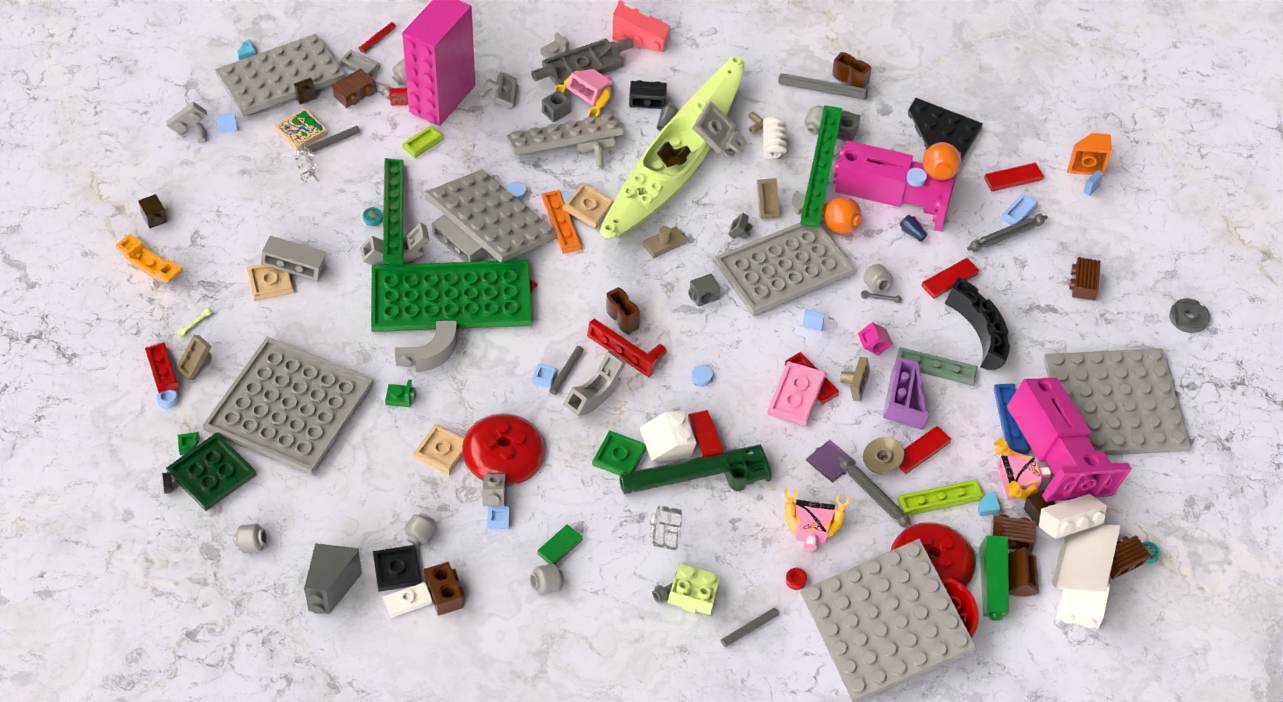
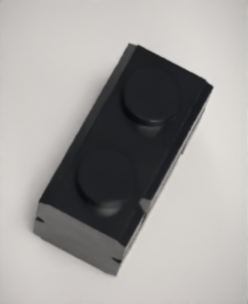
M642 80L630 81L629 107L662 109L666 106L667 83L659 81L645 82Z

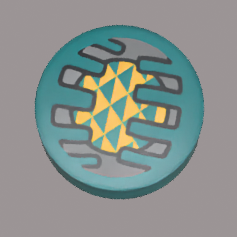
M376 207L364 210V223L369 226L380 224L382 222L381 210Z
M1143 542V546H1146L1148 553H1151V557L1145 563H1155L1160 555L1159 547L1152 542Z

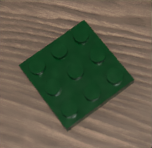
M217 432L166 467V471L171 473V477L205 511L256 476V470Z

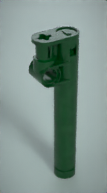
M759 444L720 454L619 474V482L622 493L625 495L633 491L638 492L725 473L730 488L735 491H741L747 485L754 484V481L766 479L769 482L772 480L763 447Z

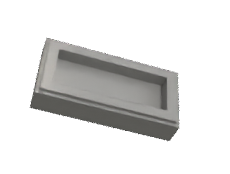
M351 49L340 59V65L355 72L362 68L370 77L380 69V63Z

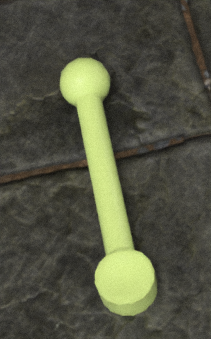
M209 308L205 309L204 313L187 327L179 329V337H184L190 328L205 316H210L212 311Z

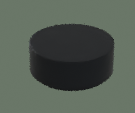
M162 473L164 494L172 493L171 473Z

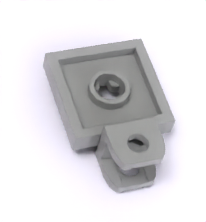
M711 101L705 105L692 127L717 153L721 152L727 158H732L735 152H743L747 144L745 138L737 130L734 132L736 125Z

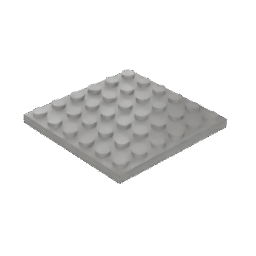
M267 336L204 422L203 429L212 434L217 432L224 439L312 475L374 384L373 378Z
M1162 348L1044 355L1048 378L1057 377L1089 427L1091 434L1088 439L1096 452L1104 451L1105 455L1189 451V440Z
M920 539L800 590L852 702L865 700L976 651V646Z

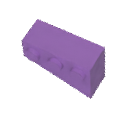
M898 357L891 371L883 418L922 430L929 414L925 407V395L922 393V380L918 362Z

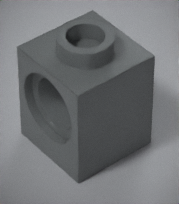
M558 90L542 99V113L554 123L571 113V100L567 95Z
M843 110L837 139L853 141L859 129L861 116Z
M711 273L691 280L688 294L690 299L694 300L699 307L719 300L720 286Z

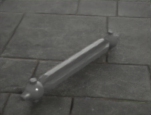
M1038 214L1034 219L1028 218L984 236L980 240H974L967 247V250L977 252L981 247L987 248L1033 229L1035 226L1043 225L1048 216Z
M838 457L840 467L843 470H847L849 476L892 518L897 519L901 527H912L909 516L903 515L902 510L858 467L853 466L849 458Z

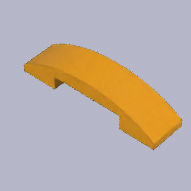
M131 234L115 245L119 252L133 265L159 281L170 282L183 271V268L173 261H164L144 248L143 242Z

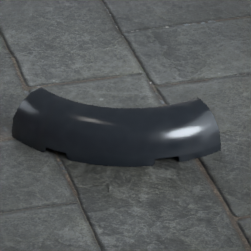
M958 276L944 304L959 312L977 332L983 350L980 367L987 370L999 369L1005 364L1010 349L1006 323L990 299L986 300L978 293V288Z

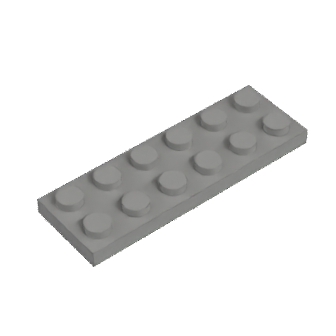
M603 114L601 117H586L580 121L571 120L560 125L550 124L544 128L534 127L528 131H514L506 135L510 148L516 156L623 135V127L614 114Z

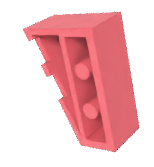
M619 0L613 13L612 40L620 41L630 37L635 46L663 53L670 38V25L651 15L647 17L639 13V9L634 8L633 10L625 6V2Z

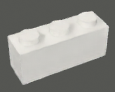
M1091 494L1041 509L1039 527L1055 539L1104 524L1107 505Z

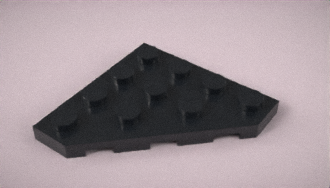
M915 98L908 109V116L913 120L914 127L919 137H922L926 150L936 143H949L959 152H962L961 163L983 125L981 122L919 98Z

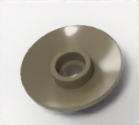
M881 437L871 441L863 452L865 466L870 471L878 474L893 472L904 460L902 445L897 440L889 437Z

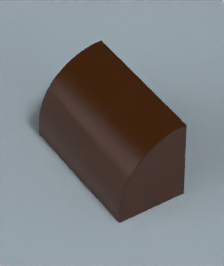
M1025 547L1008 553L1009 594L1018 597L1039 594L1037 559Z

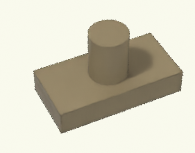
M777 178L756 180L760 218L780 216Z
M662 226L659 234L643 241L644 248L652 258H656L686 244V238L676 226L672 228Z
M193 335L176 369L188 380H194L202 364L210 363L212 356L209 351L212 346L200 335Z
M868 357L859 358L855 372H841L840 382L851 384L850 390L853 401H861L870 374Z

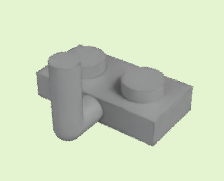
M500 72L497 76V82L488 79L480 88L478 94L483 97L491 87L496 90L494 102L511 109L514 105L517 78Z
M195 102L190 103L166 121L167 127L179 135L194 127L197 129L198 142H205L204 126L199 121L207 116V110Z
M614 137L578 143L576 147L578 152L581 151L583 153L591 152L594 149L596 166L602 167L604 166L602 150L615 146Z

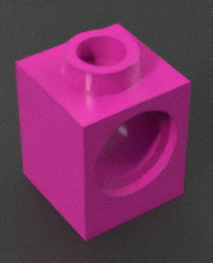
M873 322L858 333L864 349L876 355H880L893 345L887 329Z

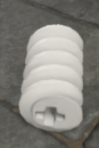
M768 117L763 120V155L768 159H776L787 152V148H785L787 145L785 141L786 122L776 117Z

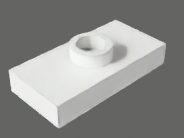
M424 582L383 597L391 618L432 604L431 596Z

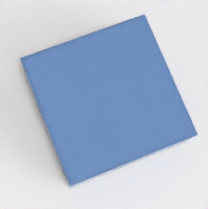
M1098 170L1087 179L1084 189L1085 194L1090 196L1100 186L1103 172Z

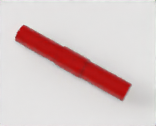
M390 22L362 44L359 50L362 53L367 51L396 28V25Z

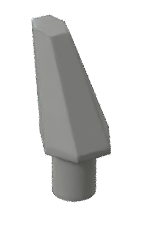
M375 81L376 90L382 96L385 95L387 100H390L389 88L392 87Z

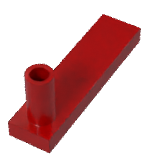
M595 318L589 322L587 337L608 351L615 353L648 378L654 374L656 362L667 353L666 348L662 344H658L650 352L646 353Z

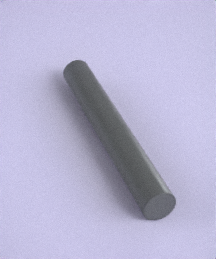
M354 126L307 146V150L309 153H312L360 132L358 126Z
M581 346L575 348L549 390L551 394H557L584 351Z
M772 608L720 640L721 644L727 647L779 615L777 609Z

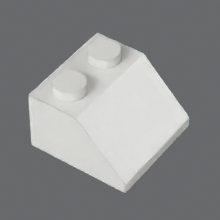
M685 411L665 412L640 428L651 462L691 458L696 441Z
M1110 584L1107 585L1106 592L1061 589L1055 619L1062 620L1065 623L1084 625L1087 628L1099 629L1105 612Z

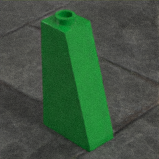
M986 535L979 546L983 617H989L993 621H1000L1009 613L1008 536Z

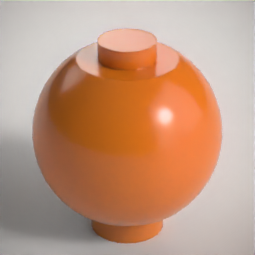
M940 142L933 144L926 150L923 156L924 170L935 180L944 181L951 179L958 173L961 166L959 151L949 143Z
M838 197L829 203H824L821 217L824 218L825 225L833 233L847 235L854 232L861 225L863 220L862 212L859 205L853 199Z

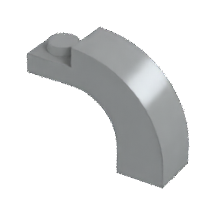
M419 223L407 236L403 237L402 264L412 262L424 254L422 246L430 240L427 225ZM371 236L360 247L363 262L370 265H391V263H383L382 239Z
M436 321L435 336L426 345L420 347H395L396 366H415L416 372L434 369L446 362L453 354L457 344L456 321Z
M608 351L594 376L584 385L572 387L563 405L577 416L585 415L595 410L615 390L621 380L619 375L627 362L612 351Z

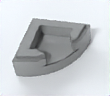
M798 191L792 197L793 211L797 215L803 211L805 196Z

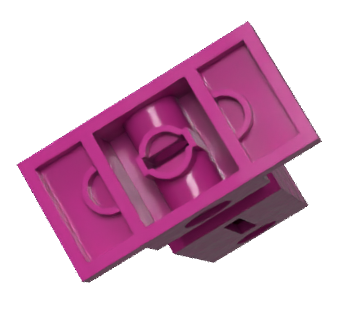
M847 140L845 147H841L839 158L841 160H837L835 171L838 172L835 173L833 184H836V193L901 207L902 202L924 207L923 213L933 215L932 222H936L934 230L942 232L957 174L951 179L939 181L931 178L926 173L925 184L915 187L907 182L908 171L912 168L924 170L923 163L912 161L913 155Z
M1057 377L1028 378L1021 382L1007 408L1039 462H1047L1055 474L1042 495L1046 502L1071 500L1087 494H1091L1095 498L1113 496L1132 469L1129 463L1111 464L1104 451L1096 452L1088 439L1091 434L1089 427Z

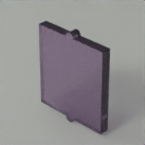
M830 439L820 448L817 447L816 451L806 458V461L832 483L841 475H846L847 470H843L840 467L839 456L849 458L852 461V465L856 464L852 457Z

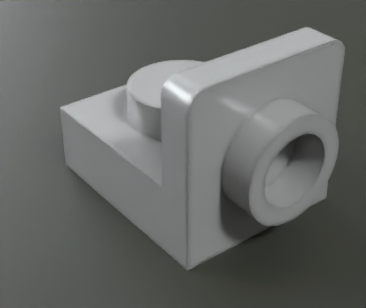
M557 32L555 33V41L542 47L540 54L547 59L568 52L569 42Z

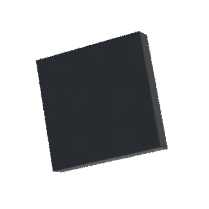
M416 545L373 551L378 592L421 584Z

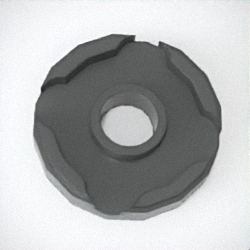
M1186 298L1180 299L1172 305L1169 318L1177 329L1187 333H1197L1204 330L1208 325L1210 314L1205 306L1199 304V301ZM1186 313H1190V314H1192L1194 317H1193V318H1190V317L1186 316L1185 314H1186Z

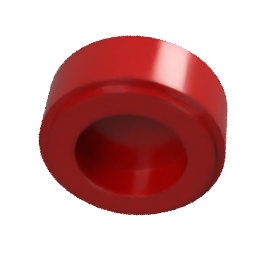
M801 568L790 569L786 573V585L793 590L803 589L807 584V573Z

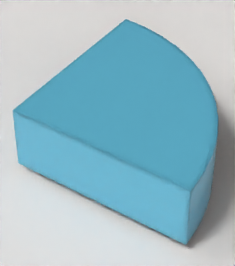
M250 39L243 42L237 51L239 60L256 55Z
M995 492L988 493L980 501L978 508L979 516L999 513L1000 506Z

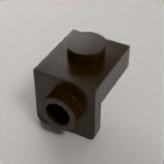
M311 77L294 83L295 99L299 104L317 99L314 81Z
M665 142L657 152V155L668 168L685 163L691 150L688 146L674 149L669 142Z

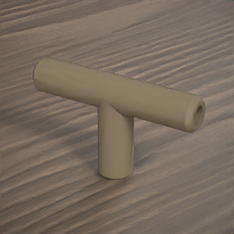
M753 111L750 112L748 117L756 124L750 126L749 131L755 133L763 129L764 119Z

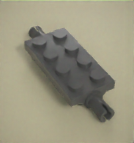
M630 37L617 42H609L605 38L542 60V68L531 71L532 78L537 82L549 77L557 86L564 85V81L574 71L594 69L602 74L622 67L623 61L619 56V52L632 49L633 42L630 40Z

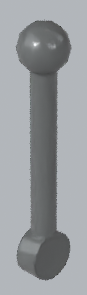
M866 290L861 292L863 299L872 297L893 300L896 303L902 301L899 295L893 297L871 294Z

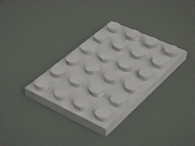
M316 34L215 69L216 75L243 116L296 98L294 83L311 77L314 81L315 90H318L345 78V74Z
M482 169L425 192V199L500 263L557 239L558 233L555 229Z
M800 223L715 256L714 260L753 316L854 274L855 270L821 225L818 228L800 225Z

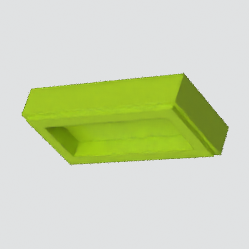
M429 126L404 142L402 146L405 151L416 158L441 142L443 135L432 126Z

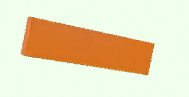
M560 190L542 193V201L552 227L558 233L557 240L562 253L581 250V244L570 215L563 210L565 202Z

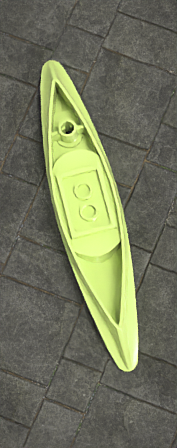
M733 56L693 95L660 131L644 152L622 186L602 223L600 232L605 239L623 236L643 223L676 196L700 168L711 146L692 127L705 105L710 101L727 116L744 70L745 63L739 56ZM665 142H669L674 149L688 146L691 150L685 163L668 168L657 155V152Z

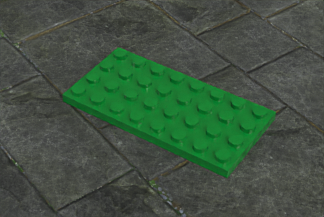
M507 260L502 263L499 261L372 265L371 331L436 330V321H456L457 329L531 326L528 260Z

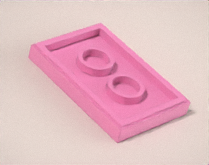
M787 362L768 408V415L806 426L826 378V372Z

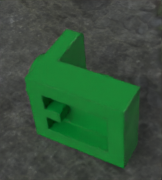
M408 379L407 386L388 384L385 405L410 407L411 399L415 400L416 388L413 387L412 380Z

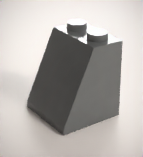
M315 543L304 586L308 611L316 614L331 613L362 574L359 548Z

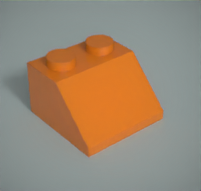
M1091 133L1076 143L1072 150L1067 173L1093 175L1099 170L1104 173V176L1112 152L1111 134Z

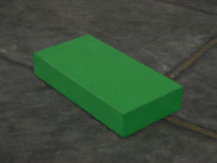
M566 524L537 550V554L547 563L556 565L583 540V536Z

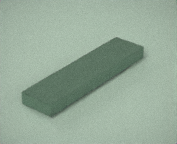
M899 347L896 361L898 357L918 362L920 373L972 386L978 368L975 365Z

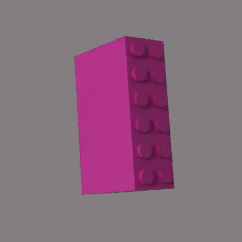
M432 0L402 32L409 112L438 126L447 119L476 86L472 6L460 0Z

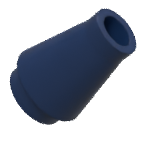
M910 214L899 224L902 231L919 242L923 241L928 235L916 217H912Z

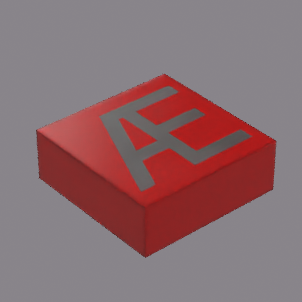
M389 88L391 106L408 105L407 88Z

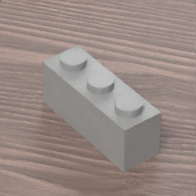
M445 215L432 222L433 236L463 262L481 261L488 256V252Z
M270 235L262 250L261 265L318 281L325 266L326 252Z

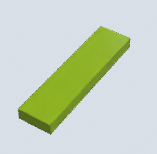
M976 479L898 495L897 501L903 515L910 516L978 502L982 500L984 495Z

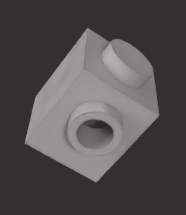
M484 474L482 489L483 506L504 507L505 474Z

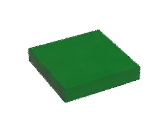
M609 430L592 461V466L616 475L633 472L636 470L647 449L646 445Z

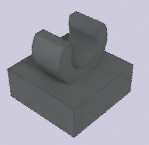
M742 213L734 219L728 235L734 239L738 235L744 239L749 237L750 233L747 231L753 228L748 223L749 216Z

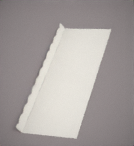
M1101 524L1063 536L1062 547H1060L1059 558H1057L1056 569L1051 581L1055 589L1106 592L1121 525Z

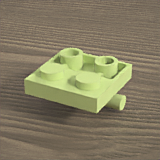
M679 563L668 603L680 606L686 611L693 613L698 611L710 615L721 575Z

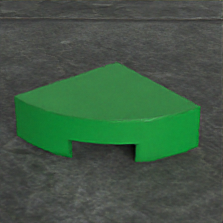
M199 432L178 435L180 456L185 455L198 445Z

